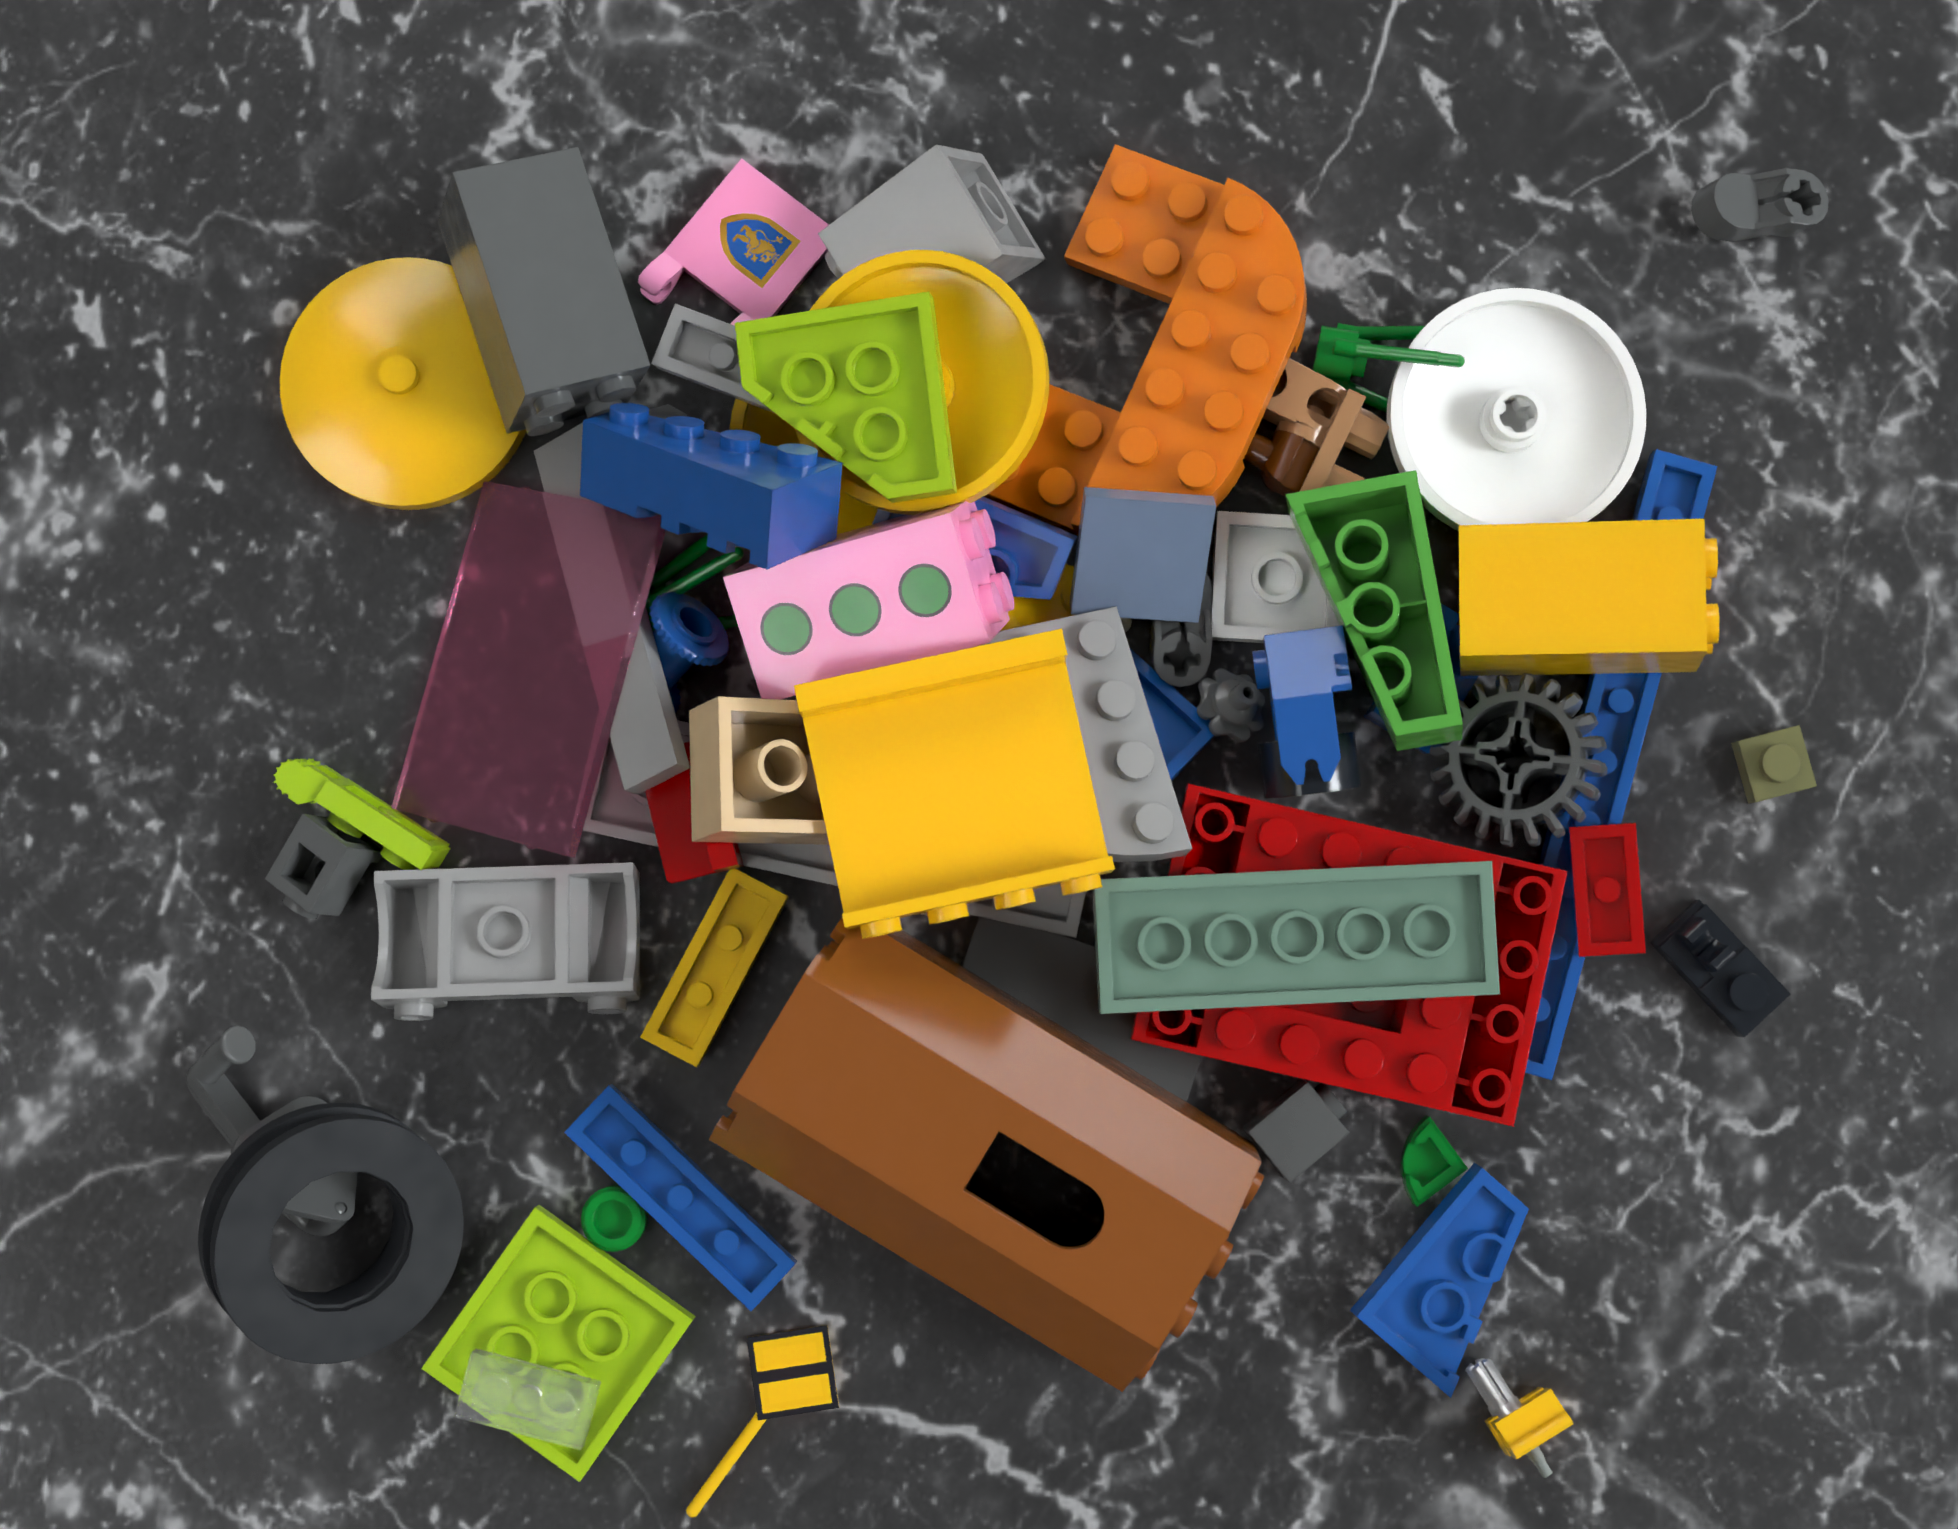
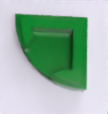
M1427 1115L1409 1133L1401 1155L1402 1182L1410 1201L1416 1207L1468 1170V1167L1434 1121Z

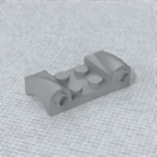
M633 862L374 871L379 944L377 966L371 986V1000L384 1008L394 1009V1019L404 1021L433 1019L434 1008L446 1007L447 1001L572 997L578 1002L588 1003V1013L619 1014L627 1011V1002L640 999V872Z

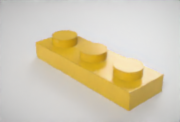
M736 868L729 870L640 1038L695 1067H699L789 896Z

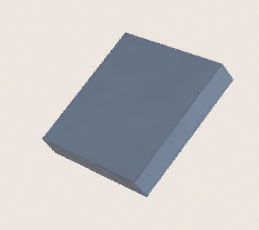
M1084 487L1070 596L1071 614L1078 615L1117 606L1120 618L1198 623L1216 511L1214 496Z

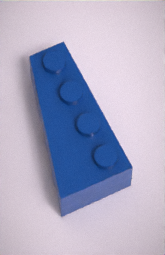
M616 403L610 405V412L583 420L580 496L635 518H647L660 514L661 528L677 535L706 532L707 546L725 554L735 552V546L747 548L750 550L749 563L768 570L836 540L843 462L818 457V450L809 445L788 443L777 447L761 443V436L752 431L725 430L720 433L704 429V421L698 418L672 416L662 419L650 416L649 408L644 405Z

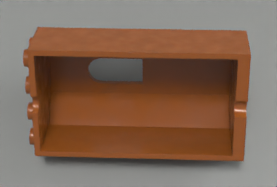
M841 917L830 935L835 941L832 940L828 946L825 945L803 974L734 1089L726 1105L733 1109L732 1113L727 1117L722 1115L709 1140L1123 1392L1135 1377L1142 1380L1146 1376L1168 1334L1179 1338L1184 1332L1198 1306V1302L1193 1300L1192 1297L1203 1276L1205 1275L1213 1280L1225 1265L1233 1249V1244L1227 1241L1240 1209L1244 1210L1247 1208L1264 1179V1175L1258 1172L1262 1161L1254 1143L902 930L862 939L860 927L846 929ZM998 1132L1003 1133L1082 1181L1098 1194L1104 1207V1220L1102 1227L1093 1239L1075 1247L1058 1245L965 1189Z

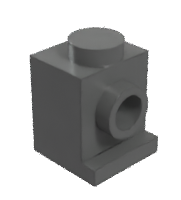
M302 814L265 880L285 894L282 900L285 906L303 917L317 919L319 914L340 916L371 862L378 863L381 859V849L363 836L356 838L339 830L327 820L328 817Z

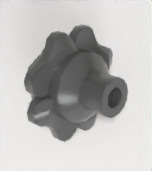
M1219 668L1213 673L1212 679L1206 678L1200 681L1198 687L1201 700L1197 707V714L1204 720H1210L1209 730L1212 735L1217 737L1230 736L1241 743L1250 737V732H1258L1264 727L1261 710L1265 703V697L1259 692V689L1257 690V686L1249 675H1235L1225 668Z

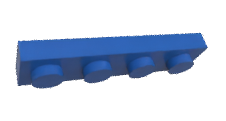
M613 1084L608 1085L564 1132L750 1311L763 1300L797 1263V1260Z

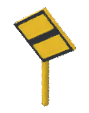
M828 1325L747 1337L757 1412L686 1508V1514L689 1517L693 1518L699 1514L767 1419L839 1408Z

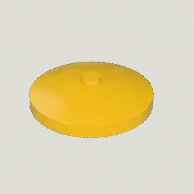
M906 250L869 260L835 281L809 310L922 292H930L934 298L957 493L892 503L842 465V491L866 505L896 514L916 515L965 501L972 503L992 492L1019 467L1028 455L1043 424L1048 404L1049 366L1047 353L1037 324L1024 303L1000 277L989 269L962 256L943 251ZM795 429L800 443L815 447L818 450V457L837 461Z
M406 257L375 261L353 269L332 281L313 298L297 319L289 335L280 370V398L289 432L302 455L319 474L345 493L375 506L399 510L428 509L455 502L472 494L493 479L510 461L525 436L526 429L508 434L506 432L453 267L449 264L424 258Z

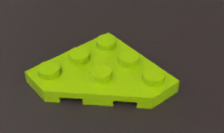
M930 292L735 323L742 388L838 462H843V466L892 503L957 493L934 298Z

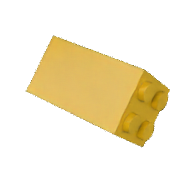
M1704 519L1459 525L1461 676L1523 675L1524 673L1550 675L1696 672L1704 656L1712 654L1713 644H1717L1719 641L1718 603L1706 604V590H1711L1712 578H1717V539L1705 538Z

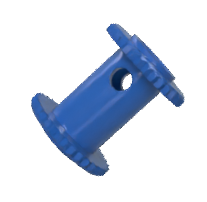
M668 592L658 595L652 602L649 614L652 617L651 621L654 623L653 627L655 630L653 635L676 713L681 704L679 701L681 699L679 695L680 690L677 688L678 684L676 683L694 663L703 666L707 664L710 667L713 664L721 663L729 651V641L722 623L708 607L691 596Z

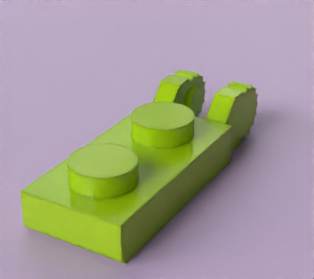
M287 759V762H281V766L276 767L277 772L273 774L276 778L274 783L278 786L276 789H280L282 794H288V799L298 805L318 803L331 812L327 820L333 826L356 838H361L363 834H366L384 846L380 852L382 857L403 870H415L416 868L422 870L440 867L451 849L448 847L449 843L352 780L345 778L327 765H321L320 761H314V759Z

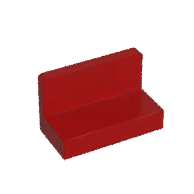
M689 741V742H685V743H684V747H685L686 754H687V758H688L689 765H690V741ZM690 768L645 791L666 880L669 883H678L744 866L738 843L692 842Z
M1636 823L1569 827L1579 957L1646 953Z

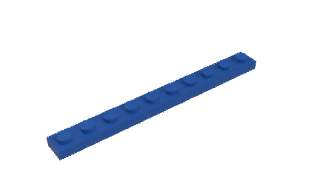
M1658 449L1654 450L1648 458L1632 521L1704 519L1718 466ZM1662 673L1589 675L1579 715L1590 712L1594 713L1598 720V725L1583 737H1604L1607 749L1601 753L1588 756V759L1599 760L1605 763L1608 771L1607 775L1603 777L1586 776L1585 782L1593 784L1599 789L1601 796L1598 801H1589L1580 795L1574 801L1582 808L1586 818L1579 823L1573 820L1568 812L1565 811L1557 817L1564 826L1565 835L1556 838L1548 828L1538 864L1568 872L1525 1073L1552 1080L1585 957H1579L1569 827L1622 823ZM1562 775L1560 786L1563 783L1566 775Z

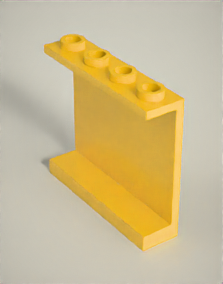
M1062 628L794 685L799 713L803 718L844 912L842 918L846 929L860 927L862 939L902 931L900 918L927 912L930 925L968 917L967 904L986 899H994L996 910L1036 902L1033 889L1060 884L1063 896L1102 888L1100 875L1111 873L1115 870L1113 858L1108 856L1070 685L1066 666L1068 654Z

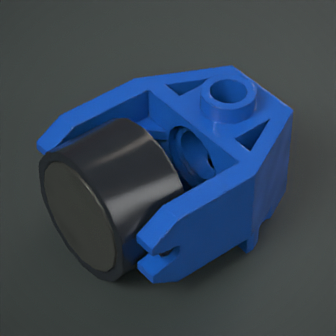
M1343 625L1264 635V650L1252 651L1257 690L1269 688L1275 741L1257 744L1264 799L1311 795L1361 787L1355 733H1338L1333 694L1352 690Z

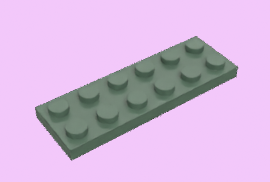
M1492 861L1101 879L1102 888L1093 890L1098 1009L1100 1014L1500 994Z

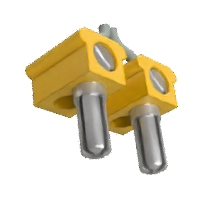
M1491 1359L1475 1360V1366L1470 1363L1465 1371L1488 1405L1487 1409L1492 1416L1486 1419L1485 1423L1505 1455L1512 1456L1515 1459H1519L1526 1454L1544 1478L1551 1475L1552 1471L1546 1463L1539 1445L1573 1425V1421L1552 1389L1537 1387L1518 1399L1517 1396L1513 1395Z

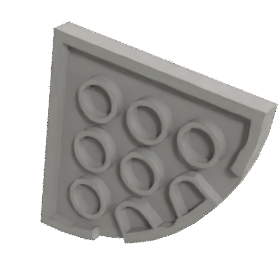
M1117 606L999 631L991 642L987 644L1062 628L1068 654L1066 659L1067 671L1108 856H1112L1113 862L1157 861L1186 856L1192 850V845Z

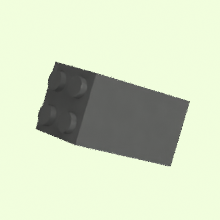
M574 147L452 172L438 217V224L507 434L526 429L528 436L544 435L564 426V420L583 415L591 418L610 412V405L628 403L651 365L579 148Z

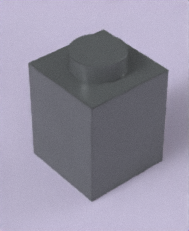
M1299 1079L1242 1127L1279 1174L1289 1183L1350 1133L1339 1120L1347 1113V1110L1324 1083H1320L1313 1089L1308 1082Z

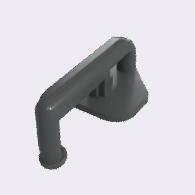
M243 1026L229 1027L224 1031L222 1036L210 1045L186 1074V1083L190 1093L232 1147L231 1154L243 1141L270 1121L303 1107L327 1103L322 1099L312 1096L299 1097L260 1121L224 1074L233 1064L248 1062L255 1053L256 1043L254 1036ZM337 1172L311 1182L287 1203L282 1214L300 1230L311 1236L325 1237L335 1233L354 1214L358 1172Z

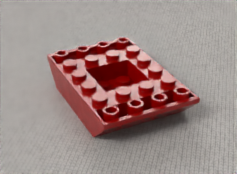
M1187 784L1181 814L1192 850L1186 856L1170 858L1166 876L1492 861L1500 994L1136 1012L1130 1039L1514 1127L1568 871Z

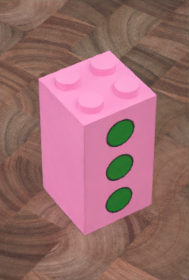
M965 501L926 513L900 516L837 534L836 540L768 570L748 562L724 576L725 586L761 699L781 700L795 696L794 685L990 643L1010 620L1008 611L1014 610V598L1006 574L1004 572L996 574L989 548L996 546L993 525L986 509L977 511L975 502L968 503Z

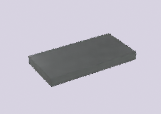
M978 917L962 965L964 968L1187 1102L1202 1056L1131 1040L1130 1037L1136 1012L1099 1013L1095 946L1060 934Z

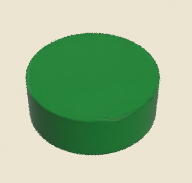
M609 1185L595 1192L586 1201L581 1214L582 1229L587 1239L597 1248L611 1252L621 1251L632 1246L644 1234L648 1224V1212L619 1185Z

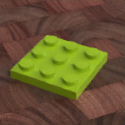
M538 1205L532 1210L421 1369L580 1482L696 1316L604 1250L594 1246L587 1238L555 1215Z

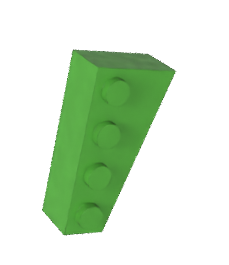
M1416 470L1285 494L1293 525L1339 625H1343L1346 641L1396 750L1400 751L1462 740L1463 722Z

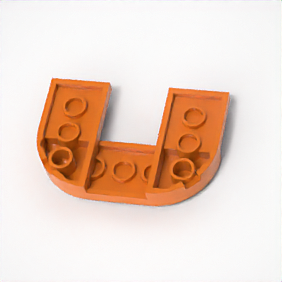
M1115 144L1064 258L1069 266L1170 304L1122 411H1116L1049 384L1048 404L1043 424L1028 455L1002 484L983 496L1075 535H1078L1084 487L1214 496L1217 507L1230 493L1245 468L1243 459L1291 353H1297L1306 323L1307 293L1301 257L1288 226L1266 200L1245 185L1230 178H1227L1225 185Z

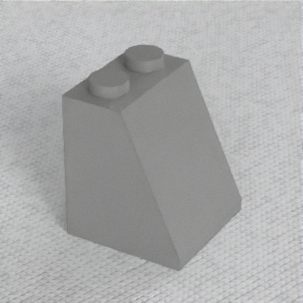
M937 144L818 233L828 250L825 253L826 262L838 279L869 260L906 250H934L959 255L989 269L1005 283L1027 272L1046 259L983 154Z

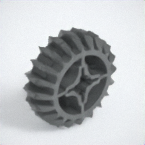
M1524 673L1520 679L1519 690L1513 692L1507 676L1498 675L1495 682L1498 694L1489 697L1485 688L1480 683H1477L1471 689L1472 694L1479 703L1469 709L1463 701L1459 700L1463 722L1462 740L1453 741L1450 744L1431 745L1430 754L1434 758L1441 761H1449V764L1432 770L1430 772L1431 779L1436 784L1453 783L1438 798L1444 807H1451L1464 802L1454 816V820L1461 827L1471 824L1480 816L1475 835L1479 839L1487 841L1494 833L1497 825H1500L1499 835L1503 846H1514L1518 828H1524V835L1530 846H1538L1541 842L1538 826L1547 823L1556 838H1560L1565 835V829L1557 817L1567 811L1573 820L1579 823L1586 818L1582 808L1574 802L1578 795L1589 801L1599 800L1601 796L1599 789L1593 784L1585 782L1586 776L1598 778L1606 776L1608 768L1605 763L1599 760L1588 759V756L1606 750L1607 744L1602 736L1583 737L1598 725V720L1592 712L1573 718L1582 705V699L1578 694H1569L1556 704L1561 689L1558 681L1550 679L1544 684L1539 695H1536V680L1532 674ZM1514 713V717H1509L1506 732L1499 739L1493 742H1477L1476 746L1472 745L1478 734L1489 723L1501 716ZM1535 713L1553 720L1562 727L1569 739L1571 756L1556 754L1553 749L1542 748L1536 744V729L1533 726ZM1523 740L1525 743L1524 750L1530 758L1536 757L1538 761L1533 760L1532 763L1521 764L1519 773L1515 774L1513 780L1511 777L1512 770L1505 762L1501 764L1498 760H1504L1505 757H1515L1518 747H1521ZM1467 765L1480 766L1484 771L1499 774L1500 792L1503 795L1502 808L1489 805L1476 796L1469 781ZM1559 775H1566L1563 783L1552 796L1536 806L1522 809L1523 803H1527L1530 788L1537 781L1545 778L1558 779Z

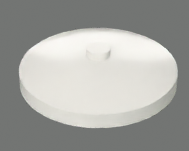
M1506 288L1482 292L1465 298L1433 318L1408 347L1462 355L1465 359L1464 365L1457 368L1400 362L1395 371L1389 390L1386 422L1389 426L1388 440L1397 469L1400 473L1416 470L1422 505L1440 521L1459 531V525L1588 522L1604 510L1621 492L1639 460L1646 430V403L1641 378L1636 365L1625 345L1603 320L1582 305L1563 296L1529 288Z

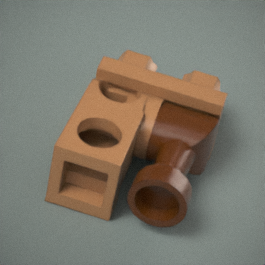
M1289 358L1262 417L1277 425V428L1271 439L1255 433L1243 460L1260 469L1266 486L1274 493L1277 492L1283 496L1300 491L1360 481L1365 478L1335 464L1342 447L1345 446L1369 459H1373L1381 447L1389 426L1388 423L1374 413L1362 408L1366 396L1351 389L1346 390L1331 379Z

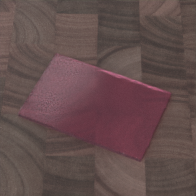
M484 481L392 809L425 817L432 823L440 821L521 843L531 850L539 848L575 858L666 532L665 529L661 528L660 514L647 518H635L590 500L531 490L526 486L519 488Z

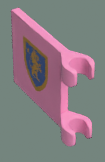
M741 158L666 250L642 271L638 278V284L641 287L640 292L651 303L661 304L671 293L685 271L740 313L730 324L735 326L736 322L774 317L822 260L825 253L828 252L818 233L829 224Z

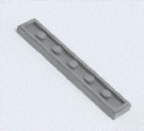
M583 423L534 450V455L624 791L638 795L689 769L690 765L620 513L617 510L580 496Z

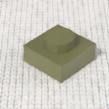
M1800 725L1731 743L1748 804L1817 786Z

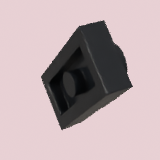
M1695 900L1650 942L1737 1037L1745 1038L1791 995L1708 905L1703 904L1700 900Z

